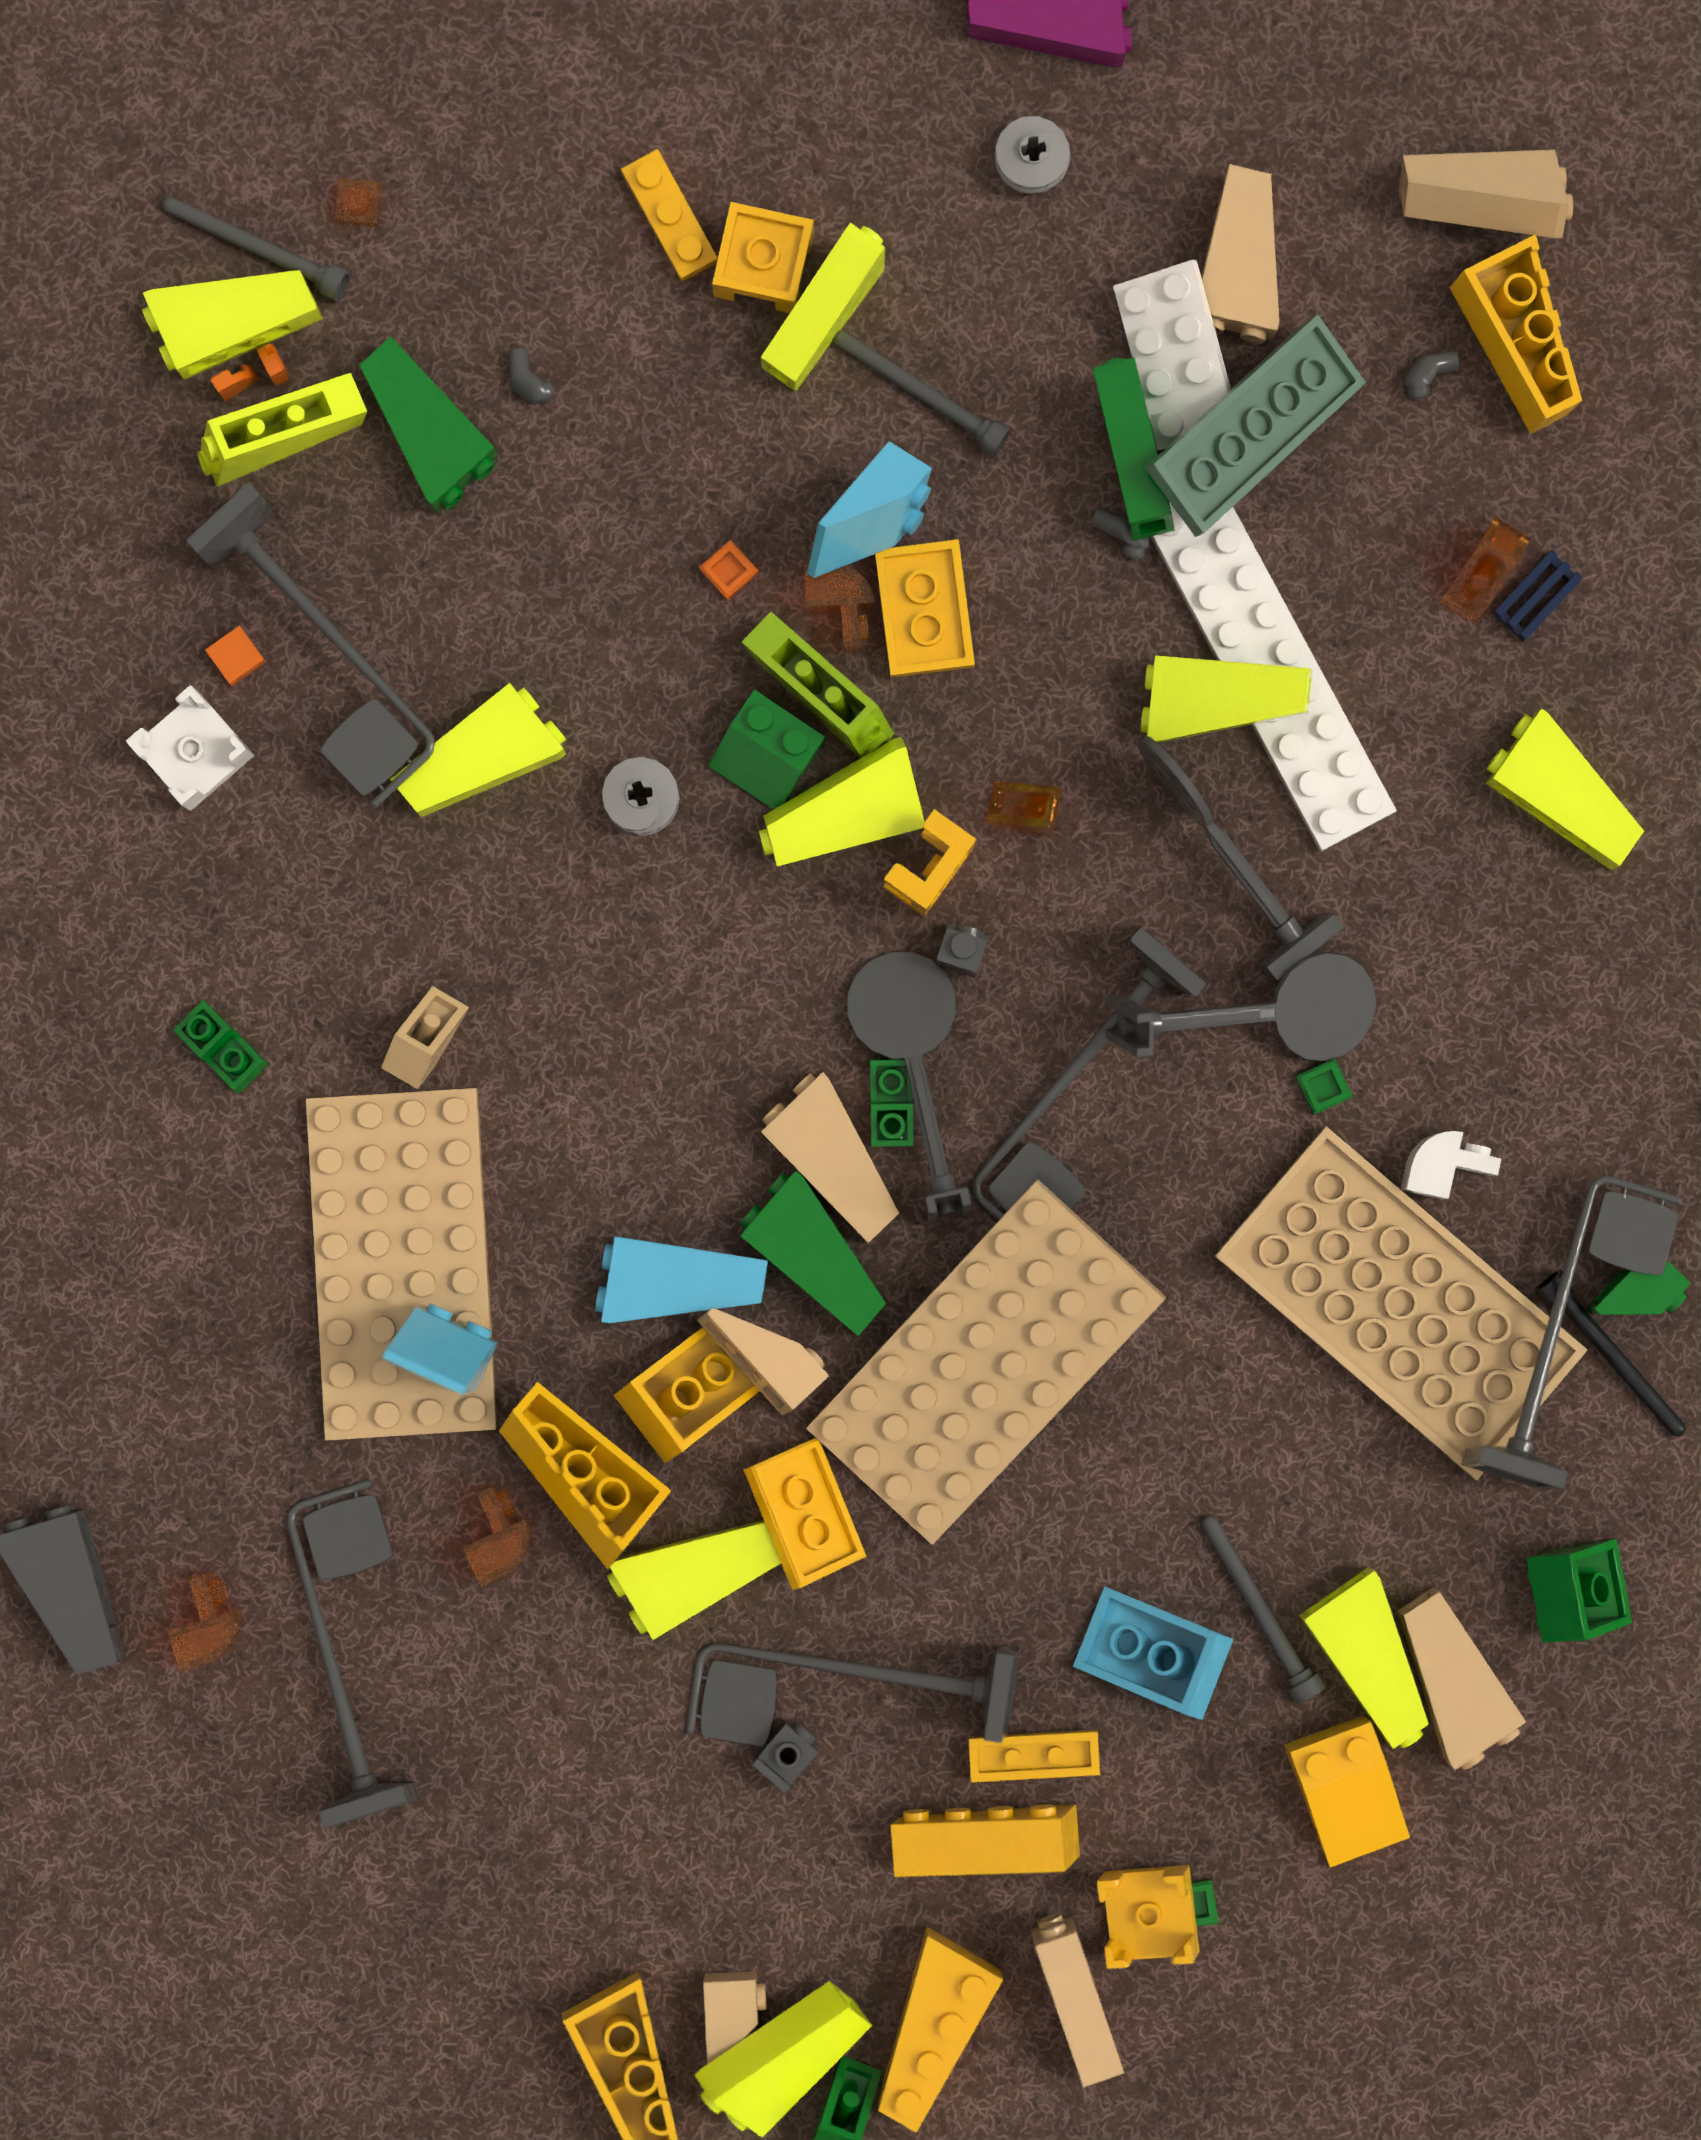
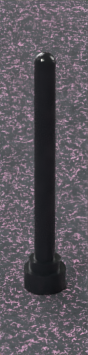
M1562 1269L1553 1272L1535 1289V1292L1546 1304H1554L1563 1274ZM1571 1287L1565 1308L1567 1316L1669 1433L1675 1437L1682 1436L1686 1431L1684 1422L1573 1296L1575 1291Z

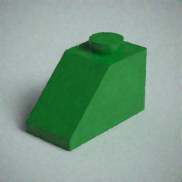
M1668 1260L1661 1275H1647L1623 1269L1586 1309L1590 1313L1598 1315L1662 1314L1664 1311L1669 1314L1677 1309L1686 1299L1687 1295L1684 1291L1691 1283Z
M842 2056L817 2118L811 2140H862L882 2070Z

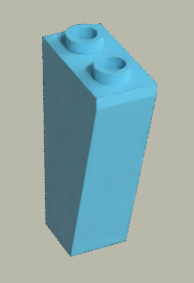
M615 1237L613 1245L606 1244L602 1269L609 1270L607 1287L599 1286L595 1312H602L601 1322L615 1323L705 1311L711 1308L721 1309L762 1303L769 1260Z

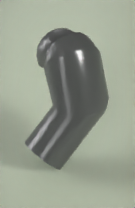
M525 348L508 350L509 377L512 390L531 404L537 405L540 402H550L554 395V387L550 381L541 380V378L530 372L529 350Z
M1452 350L1428 354L1417 358L1405 375L1404 384L1408 386L1407 395L1412 399L1426 398L1430 393L1429 384H1431L1436 375L1459 371L1457 351Z
M1104 508L1098 509L1093 515L1092 526L1125 542L1122 552L1126 557L1140 560L1144 557L1145 549L1149 548V538L1133 541L1129 522L1126 518Z

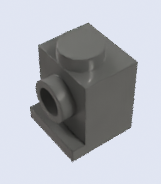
M948 923L935 963L976 977L989 936L981 934L980 930L967 925L957 924L956 926Z
M786 1720L753 1758L752 1766L781 1791L786 1793L792 1783L819 1753V1747L814 1744L818 1737L800 1721L793 1726ZM790 1747L795 1750L797 1757L794 1761L785 1762L781 1759L780 1752L784 1748Z

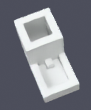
M1449 1131L1433 1134L1419 1142L1411 1151L1406 1162L1400 1190L1441 1200L1449 1199L1455 1168L1488 1176H1497L1502 1159L1490 1156L1491 1148L1466 1143L1465 1150L1460 1149L1463 1132Z

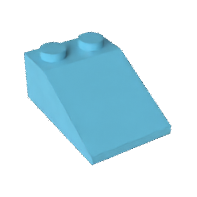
M889 441L818 523L807 574L813 578L891 548L906 533L912 535L924 517V513L920 509L931 492V488L927 484L932 468Z
M429 1303L427 1309L415 1307L386 1349L382 1358L464 1395L478 1388L498 1345V1341L489 1338L492 1330L472 1321H468L466 1327L450 1320L453 1315L452 1312Z
M1104 1586L1073 1667L1182 1714L1202 1720L1234 1639Z

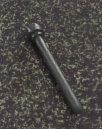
M167 197L163 201V209L168 214L289 271L300 270L304 278L315 282L314 285L320 289L321 295L335 302H339L342 299L350 283L351 271L337 264H332L331 266L324 264L321 267L179 199Z
M839 330L835 334L833 343L837 347L975 435L974 440L980 443L979 449L990 456L995 457L1008 439L1012 428L998 419L994 422L990 419L983 421L846 331Z
M1213 1515L1205 1516L1201 1521L1203 1530L1289 1674L1287 1678L1290 1684L1288 1687L1289 1693L1296 1704H1301L1313 1698L1326 1688L1325 1684L1317 1672L1312 1673L1309 1666H1303L1217 1518Z

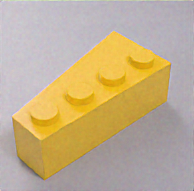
M1536 234L1465 269L1449 287L1530 434L1567 416L1582 401L1568 348L1563 346L1559 327L1561 322L1557 310H1553L1548 287L1550 283L1546 269H1542L1537 253L1540 247Z
M538 1382L515 1407L499 1430L607 1570L671 1492L668 1487Z
M1076 1804L1036 1805L1015 1809L1011 1806H997L988 1808L987 1811L971 1812L970 1808H951L945 1810V1814L929 1815V1810L912 1809L904 1811L903 1817L898 1818L891 1824L894 1877L1065 1872L1080 1856Z
M927 1926L878 2097L879 2112L916 2133L1003 1981L1001 1969Z
M636 1972L566 2010L561 2015L563 2023L622 2139L678 2140L639 1973Z

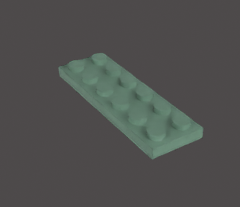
M1317 314L1306 320L1149 463L1145 469L1195 537L1202 535L1366 382Z

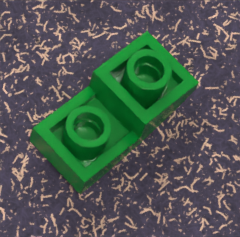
M202 1000L173 1029L195 1054L204 1060L238 1094L269 1065L205 1000Z
M870 1059L871 1147L914 1146L913 1093L904 1060Z

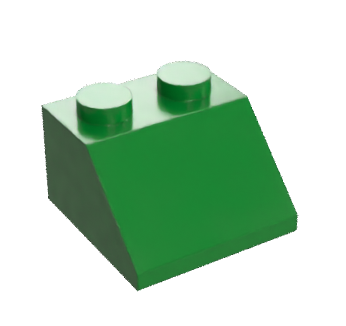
M753 690L729 726L708 767L774 810L787 802L826 744L825 736L756 690Z
M1617 1539L1551 1549L1526 1557L1528 1580L1532 1586L1536 1608L1535 1619L1540 1630L1542 1643L1586 1641L1632 1624Z

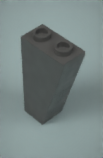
M70 1505L44 1512L46 1521L31 1525L29 1517L4 1524L5 1533L0 1534V1555L76 1675L112 1665L127 1658L85 1510L72 1513Z

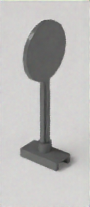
M1143 735L1138 739L1137 746L1140 754L1157 780L1179 807L1192 820L1204 828L1211 845L1275 927L1273 932L1283 945L1258 965L1268 979L1273 977L1276 981L1279 980L1289 968L1303 957L1309 956L1344 928L1334 914L1323 913L1304 928L1301 927L1293 915L1288 916L1228 835L1213 823V817L1208 806L1178 764L1151 737Z
M889 952L870 960L855 975L847 995L848 1020L856 1038L871 1052L891 1060H904L906 1062L932 1179L929 1180L932 1195L925 1197L924 1206L928 1226L936 1225L937 1211H940V1215H949L956 1213L957 1207H959L961 1219L970 1217L971 1210L968 1187L957 1189L954 1175H949L922 1058L925 1054L934 1051L949 1035L956 1017V993L947 973L932 959L914 952Z
M1320 952L1303 957L1289 968L1275 989L1273 1001L1268 1003L1159 1013L1158 1010H1147L1122 994L1105 996V1004L1117 1011V1028L1105 1029V1038L1136 1057L1153 1056V1036H1159L1161 1032L1273 1021L1275 1032L1286 1048L1305 1059L1328 1061L1344 1056L1363 1040L1373 1023L1377 1002L1373 981L1362 965L1344 954Z

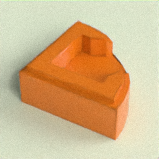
M268 342L258 347L257 352L274 384L278 386L288 381L290 375L274 344Z
M241 365V370L233 375L229 370H224L211 377L210 381L225 402L260 380L252 366Z

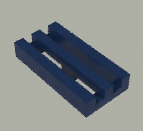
M1553 550L1541 560L1492 613L1523 642L1583 579L1579 573L1575 574L1570 569L1571 566L1567 562H1562L1557 557L1558 554ZM1549 565L1556 569L1513 617L1506 613ZM1562 576L1567 579L1568 582L1525 629L1522 628L1518 623Z

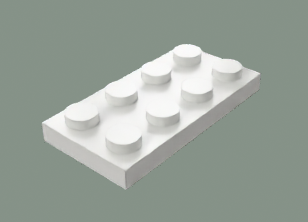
M1189 260L1113 286L1131 355L1135 358L1157 451L1165 450L1231 390L1197 260Z

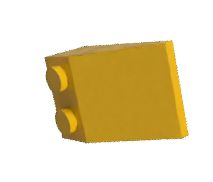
M702 1327L613 1396L666 1464L760 1391Z
M1364 1715L1284 1745L1330 1868L1410 1838L1390 1772L1373 1725Z

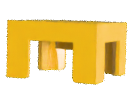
M730 202L712 282L714 297L735 301V293L773 301L775 302L776 311L790 313L800 299V285L807 253L810 254L814 237V220Z
M935 809L923 825L922 838L943 852L944 856L941 857L936 853L922 873L927 878L925 882L897 863L884 878L885 884L883 886L884 889L924 917L971 853L976 842V838Z
M1181 1865L1104 1871L1097 1881L1099 1902L1105 1901L1109 1931V1941L1105 1945L1107 1969L1127 1968L1135 1959L1173 1957L1172 1964L1194 1963L1199 1953L1190 1866Z

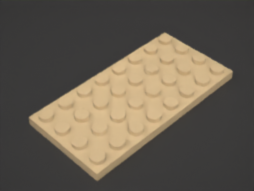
M478 1088L306 1099L325 1441L498 1429L493 1355L478 1388L464 1395L382 1358L386 1349L415 1307L427 1309L429 1303L452 1312L453 1315L450 1320L466 1327L468 1321H472L492 1330Z
M1325 1126L1214 1257L1474 1480H1478L1484 1472L1461 1465L1466 1448L1479 1446L1506 1447L1509 1437H1514L1549 1316ZM1560 1327L1540 1406L1587 1352V1349L1562 1327Z
M1037 1179L806 1429L933 1545L1158 1308L1166 1296Z

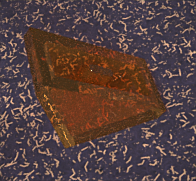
M995 781L986 822L1050 837L1054 830L1063 788Z

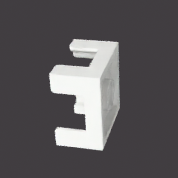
M190 685L175 698L180 704L149 732L144 728H140L126 742L169 787V792L183 807L191 811L255 755L200 692Z

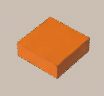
M731 540L699 567V570L727 601L759 574L757 568Z
M240 625L205 649L231 686L266 662Z

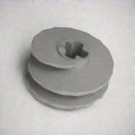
M1039 116L1021 117L1010 122L1000 133L997 140L994 156L997 172L1004 183L1017 192L1036 194L1048 191L1063 179L1069 167L1070 145L1064 132L1052 121ZM1028 149H1036V155H1039L1037 161L1029 160V155H1026Z
M636 757L626 759L613 767L605 778L602 800L607 815L616 826L635 835L648 836L660 832L672 822L678 811L680 794L677 782L667 767L654 759ZM643 786L646 792H652V797H646L648 804L639 806L636 800H630V795H636L634 791L636 787Z

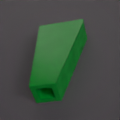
M391 336L360 364L369 386L430 507L436 513L443 507L446 510L451 509L465 495V492L462 490L474 478L479 482L493 471L496 466L494 460L498 457L494 446Z
M1113 358L1107 360L1101 366L1094 367L1093 373L1133 541L1175 531L1170 503L1145 469L1158 456L1135 358Z
M797 1171L791 1177L783 1172L768 1190L774 1197L763 1209L756 1204L741 1221L740 1224L746 1230L740 1236L859 1336L884 1307L886 1302L804 1177Z

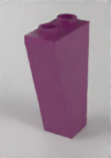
M966 0L969 38L1110 67H1122L1126 52H1132L1131 27L1123 26L1122 11H1128V0Z

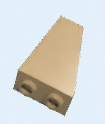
M1555 150L1403 155L1399 194L1404 217L1528 235L1536 234V236L1563 238L1565 221L1571 220L1573 216L1572 194H1566L1565 191L1567 183L1565 167H1559Z
M1230 164L1225 176L1201 279L1216 334H1222L1224 330L1241 333V339L1257 344L1264 343L1265 339L1273 341L1279 326L1271 174Z
M823 1072L817 1078L810 1073L792 1090L797 1097L786 1108L779 1103L762 1119L767 1126L761 1132L869 1243L899 1212L829 1078Z
M1432 1587L1398 1610L1399 1619L1442 1756L1454 1770L1462 1767L1463 1770L1469 1769L1479 1763L1485 1756L1483 1751L1496 1742L1499 1746H1502L1516 1738L1520 1734L1518 1728L1525 1724L1526 1721L1438 1590Z
M1055 1913L1037 1921L1038 1927L1030 1930L1083 2087L1124 2074L1072 1917L1063 1918L1061 1913Z

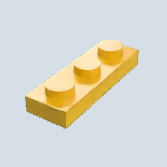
M657 149L621 168L623 177L681 282L717 264L718 257L659 150Z
M1097 1729L1007 1734L1002 1743L985 1741L984 1736L968 1737L971 1782L1100 1775Z

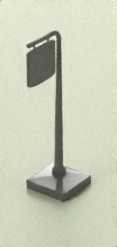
M248 482L192 534L186 542L213 570L235 551L241 556L246 554L424 736L426 748L415 761H412L410 757L416 751L418 742L377 699H373L349 716L325 741L321 748V753L362 796L368 795L377 788L382 791L371 801L373 807H378L430 758L435 747L434 736L429 728L258 543L259 537L255 532L275 512L261 494ZM408 762L410 765L384 788L382 784Z
M1140 927L1130 938V942L1146 967L1140 973L1141 980L1126 996L1128 999L1141 1005L1154 990H1160L1165 983L1196 997L1207 984L1143 927ZM1116 1010L976 1175L972 1185L974 1198L998 1221L1004 1216L998 1208L1002 1206L1008 1211L1037 1179L1070 1209L1086 1193L1082 1183L1068 1168L1049 1152L1032 1142L1025 1144L989 1186V1192L998 1202L995 1206L982 1195L981 1183L1109 1041L1105 1038V1029L1117 1028Z
M1602 1176L1590 1184L1514 1437H1509L1507 1447L1479 1446L1466 1448L1461 1465L1543 1491L1564 1489L1568 1472L1532 1454L1534 1444L1531 1442L1595 1193L1601 1185L1605 1184L1624 1188L1622 1193H1604L1588 1248L1589 1254L1608 1264L1647 1275H1661L1664 1272L1679 1218L1676 1212L1664 1206V1202L1681 1205V1197L1614 1176ZM1627 1190L1659 1199L1660 1204L1628 1195Z
M369 1479L302 1500L293 1505L286 1519L288 1533L354 1778L350 1781L353 1790L351 1793L319 1811L323 1829L338 1826L421 1799L416 1782L378 1784L375 1774L369 1771L295 1525V1518L299 1511L317 1505L318 1510L305 1516L303 1524L317 1573L321 1579H333L351 1575L387 1561L393 1556V1551L378 1499L374 1495L359 1497L357 1493L372 1486V1481ZM353 1493L354 1498L340 1501L325 1506L323 1508L320 1504Z
M711 1643L698 1653L696 1659L686 1732L693 1734L696 1718H700L703 1737L761 1747L768 1740L776 1704V1671L770 1668L714 1660L710 1666L708 1676L702 1675L706 1657L712 1652H723L969 1696L973 1702L982 1703L984 1740L1002 1743L1009 1732L1020 1647L1003 1645L996 1653L987 1677L976 1676L973 1680L722 1643ZM706 1680L701 1714H697L701 1681Z

